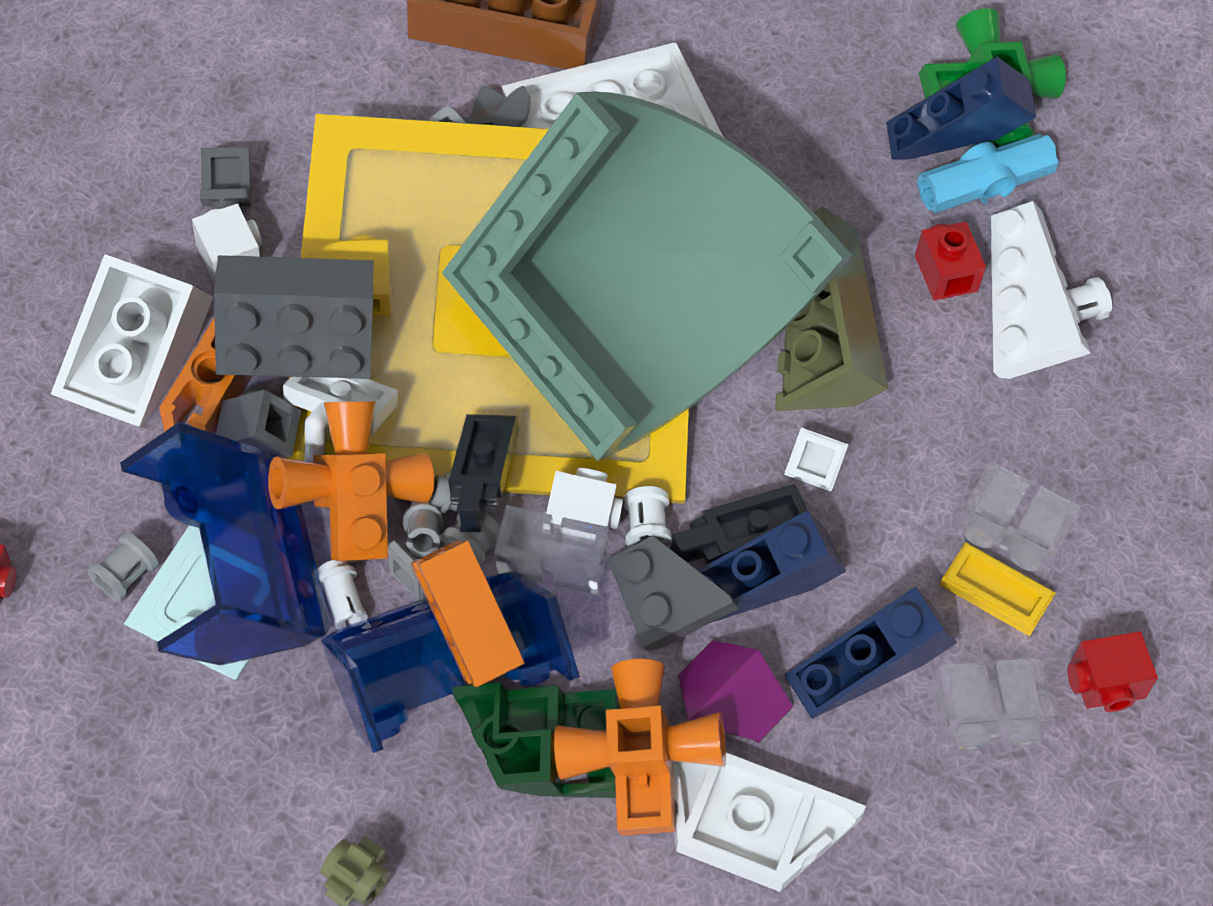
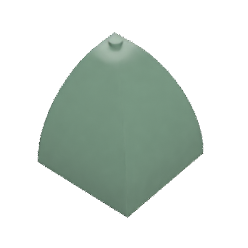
M590 91L577 92L442 271V274L594 458L599 461L633 445L660 429L728 380L773 341L814 300L853 255L784 182L741 148L721 135L678 112L658 104L617 93Z

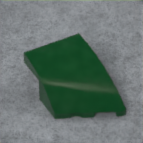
M500 682L482 684L478 687L473 685L453 687V696L461 707L472 730L471 733L478 747L482 750L487 766L500 789L536 796L616 798L615 775L610 767L587 773L589 783L580 782V784L564 785V780H560L558 776L554 751V734L557 725L607 731L606 710L620 709L616 689L564 693L559 686L506 690Z

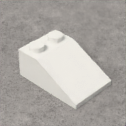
M104 254L51 395L143 428L194 347L213 296L193 285Z

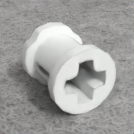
M1099 277L1088 279L1083 286L1066 290L1080 321L1095 317L1097 320L1109 317L1112 311V300L1104 281Z
M654 486L637 487L628 491L623 498L624 507L629 512L630 531L626 535L627 547L630 548L651 536H654L668 547L672 542V534L666 528L665 509L669 505L668 492Z

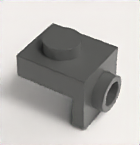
M249 147L201 148L202 190H200V201L203 207H212V210L223 209L237 203L240 209L241 206H251Z

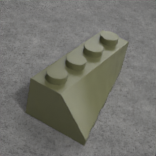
M823 206L814 211V213L853 256L814 300L785 328L784 352L778 353L777 372L783 375V392L776 394L775 411L855 407L889 389L857 229Z

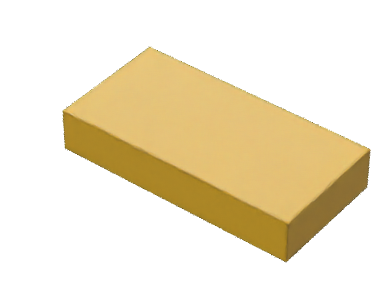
M967 542L964 543L940 582V586L1028 636H1031L1056 594L1051 589Z

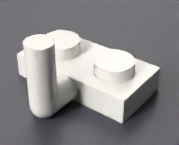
M290 377L283 385V400L312 412L305 420L304 461L313 463V455L325 454V435L328 420L323 402L376 401L370 433L374 434L398 406V390L369 379Z

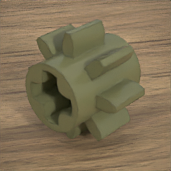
M364 836L358 845L354 842L351 843L347 839L341 840L330 851L320 869V874L328 879L324 883V887L327 888L325 895L340 906H350L354 899L364 906H369L383 891L391 876V872L383 866L387 861L384 858L386 850L367 836Z

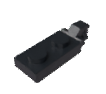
M466 414L448 480L451 505H457L456 510L460 517V532L481 533L486 518V506L497 507L499 499H502L519 431L517 416Z
M794 484L702 511L700 518L690 522L691 529L673 534L669 549L687 563L704 557L706 563L709 564L807 511V508Z

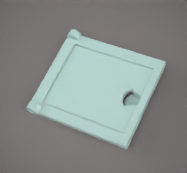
M199 509L124 624L237 681L301 580H305L311 574L313 563Z

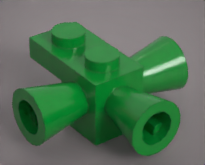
M990 8L971 11L956 22V30L971 55L966 63L925 64L918 73L925 99L995 57L1000 58L1030 80L1033 96L1058 99L1064 91L1066 82L1065 66L1059 55L1052 54L1027 61L1022 42H1001L1000 15L997 10ZM1027 122L1003 137L988 142H992L998 148L1033 136V130Z

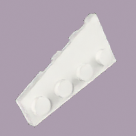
M1033 201L991 216L993 372L999 378L1011 379L1091 354L1088 343L1079 329L1078 324L1080 320L1076 309L1069 300L1066 291L1068 285L1064 274L1058 268L1055 259L1056 251L1043 213Z

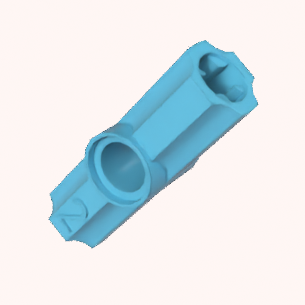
M1040 134L998 148L992 142L980 143L966 151L959 161L920 173L917 180L920 198L928 211L932 210L934 213L978 198L983 204L988 203L986 199L1000 194L1004 198L1017 185L1055 173L1059 164L1056 156V146L1048 135L1042 136Z

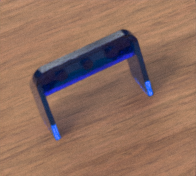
M181 422L176 423L120 462L122 472L161 483L164 505L168 513L174 519L184 524L199 528L216 603L210 609L157 642L158 651L223 666L308 646L322 638L329 631L330 621L302 505L298 504L276 509L270 499L268 487L269 467L272 459L279 456Z
M504 572L487 577L486 581L524 661V664L500 676L504 675L510 680H519L523 686L534 685L551 677L550 671L553 670L559 672L569 681L580 678L557 596L520 572ZM427 599L339 629L321 640L328 664L356 733L373 753L384 750L381 740L393 737L401 731L400 725L409 717L407 710L451 695L455 686L473 685L472 683H465Z

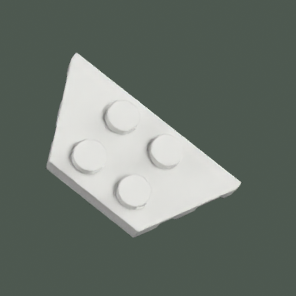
M726 753L725 767L672 761L676 852L779 892L861 821L866 808L863 804Z

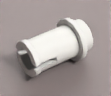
M331 560L322 564L317 569L318 577L315 583L319 590H324L334 618L335 628L338 630L346 628L345 620L349 619L351 626L365 622L368 615L363 608L354 582L357 575L355 568L348 566L347 561Z

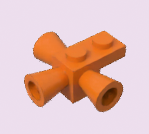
M376 401L323 402L335 454L313 455V463L274 457L268 474L271 502L276 509L314 501L315 507H329L331 560L388 559L386 497L413 502H429L434 489V470L431 459L425 452L386 461L385 454L367 453Z
M629 659L617 662L611 666L620 709L606 710L607 731L559 725L555 728L554 751L560 780L606 767L611 768L615 775L617 831L620 836L675 832L672 761L719 767L726 766V739L721 712L671 726L661 705L658 706L665 665L651 659Z

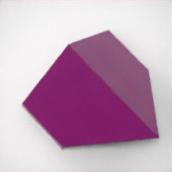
M712 640L678 674L688 721L721 712L725 732L754 740L758 744L793 708V705L758 649Z

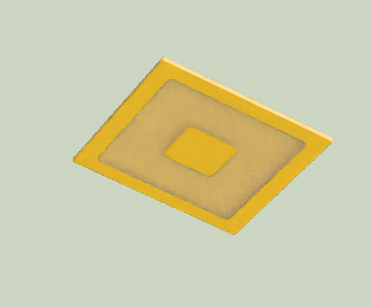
M316 114L301 258L334 242L350 241V239L357 236H372L378 240H388L391 315L372 316L371 377L369 380L398 390V406L374 434H370L367 453L385 454L386 461L425 452L431 459L434 478L436 475L444 477L446 473H451L466 414L517 416L519 431L503 493L550 495L556 471L576 475L578 468H587L608 474L606 482L617 484L614 494L616 498L623 499L628 491L637 487L654 486L668 492L669 503L684 504L689 409L633 445L597 461L442 274V271L549 129ZM295 406L301 410L293 455L287 458L304 461L305 420L312 412ZM328 425L325 435V454H335Z

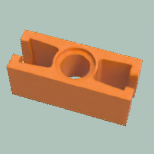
M215 318L210 323L159 407L164 432L182 438L185 433V429L180 427V422L191 407L199 405L204 408L201 415L192 413L188 420V424L194 428L196 444L202 447H211L214 442L222 402L241 396L252 378L250 375H216ZM214 379H219V380H221V381L215 382V383H207L208 381L214 380Z
M461 540L454 541L410 563L466 684L472 683L474 687H478L524 664L523 658L467 540L462 542Z

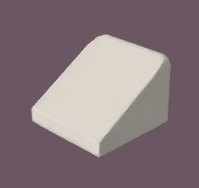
M801 428L784 475L832 491L849 445Z

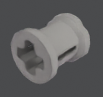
M127 532L118 539L119 546L100 564L93 563L88 568L87 573L91 581L98 588L119 603L126 597V589L145 571L152 572L159 565L153 552L140 539Z

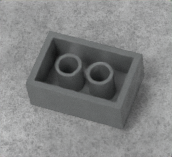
M218 255L214 287L216 375L370 379L374 260Z

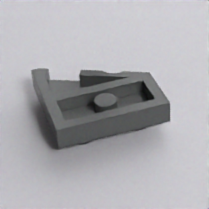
M654 536L608 559L641 644L648 652L660 649L739 609L737 602L730 595Z

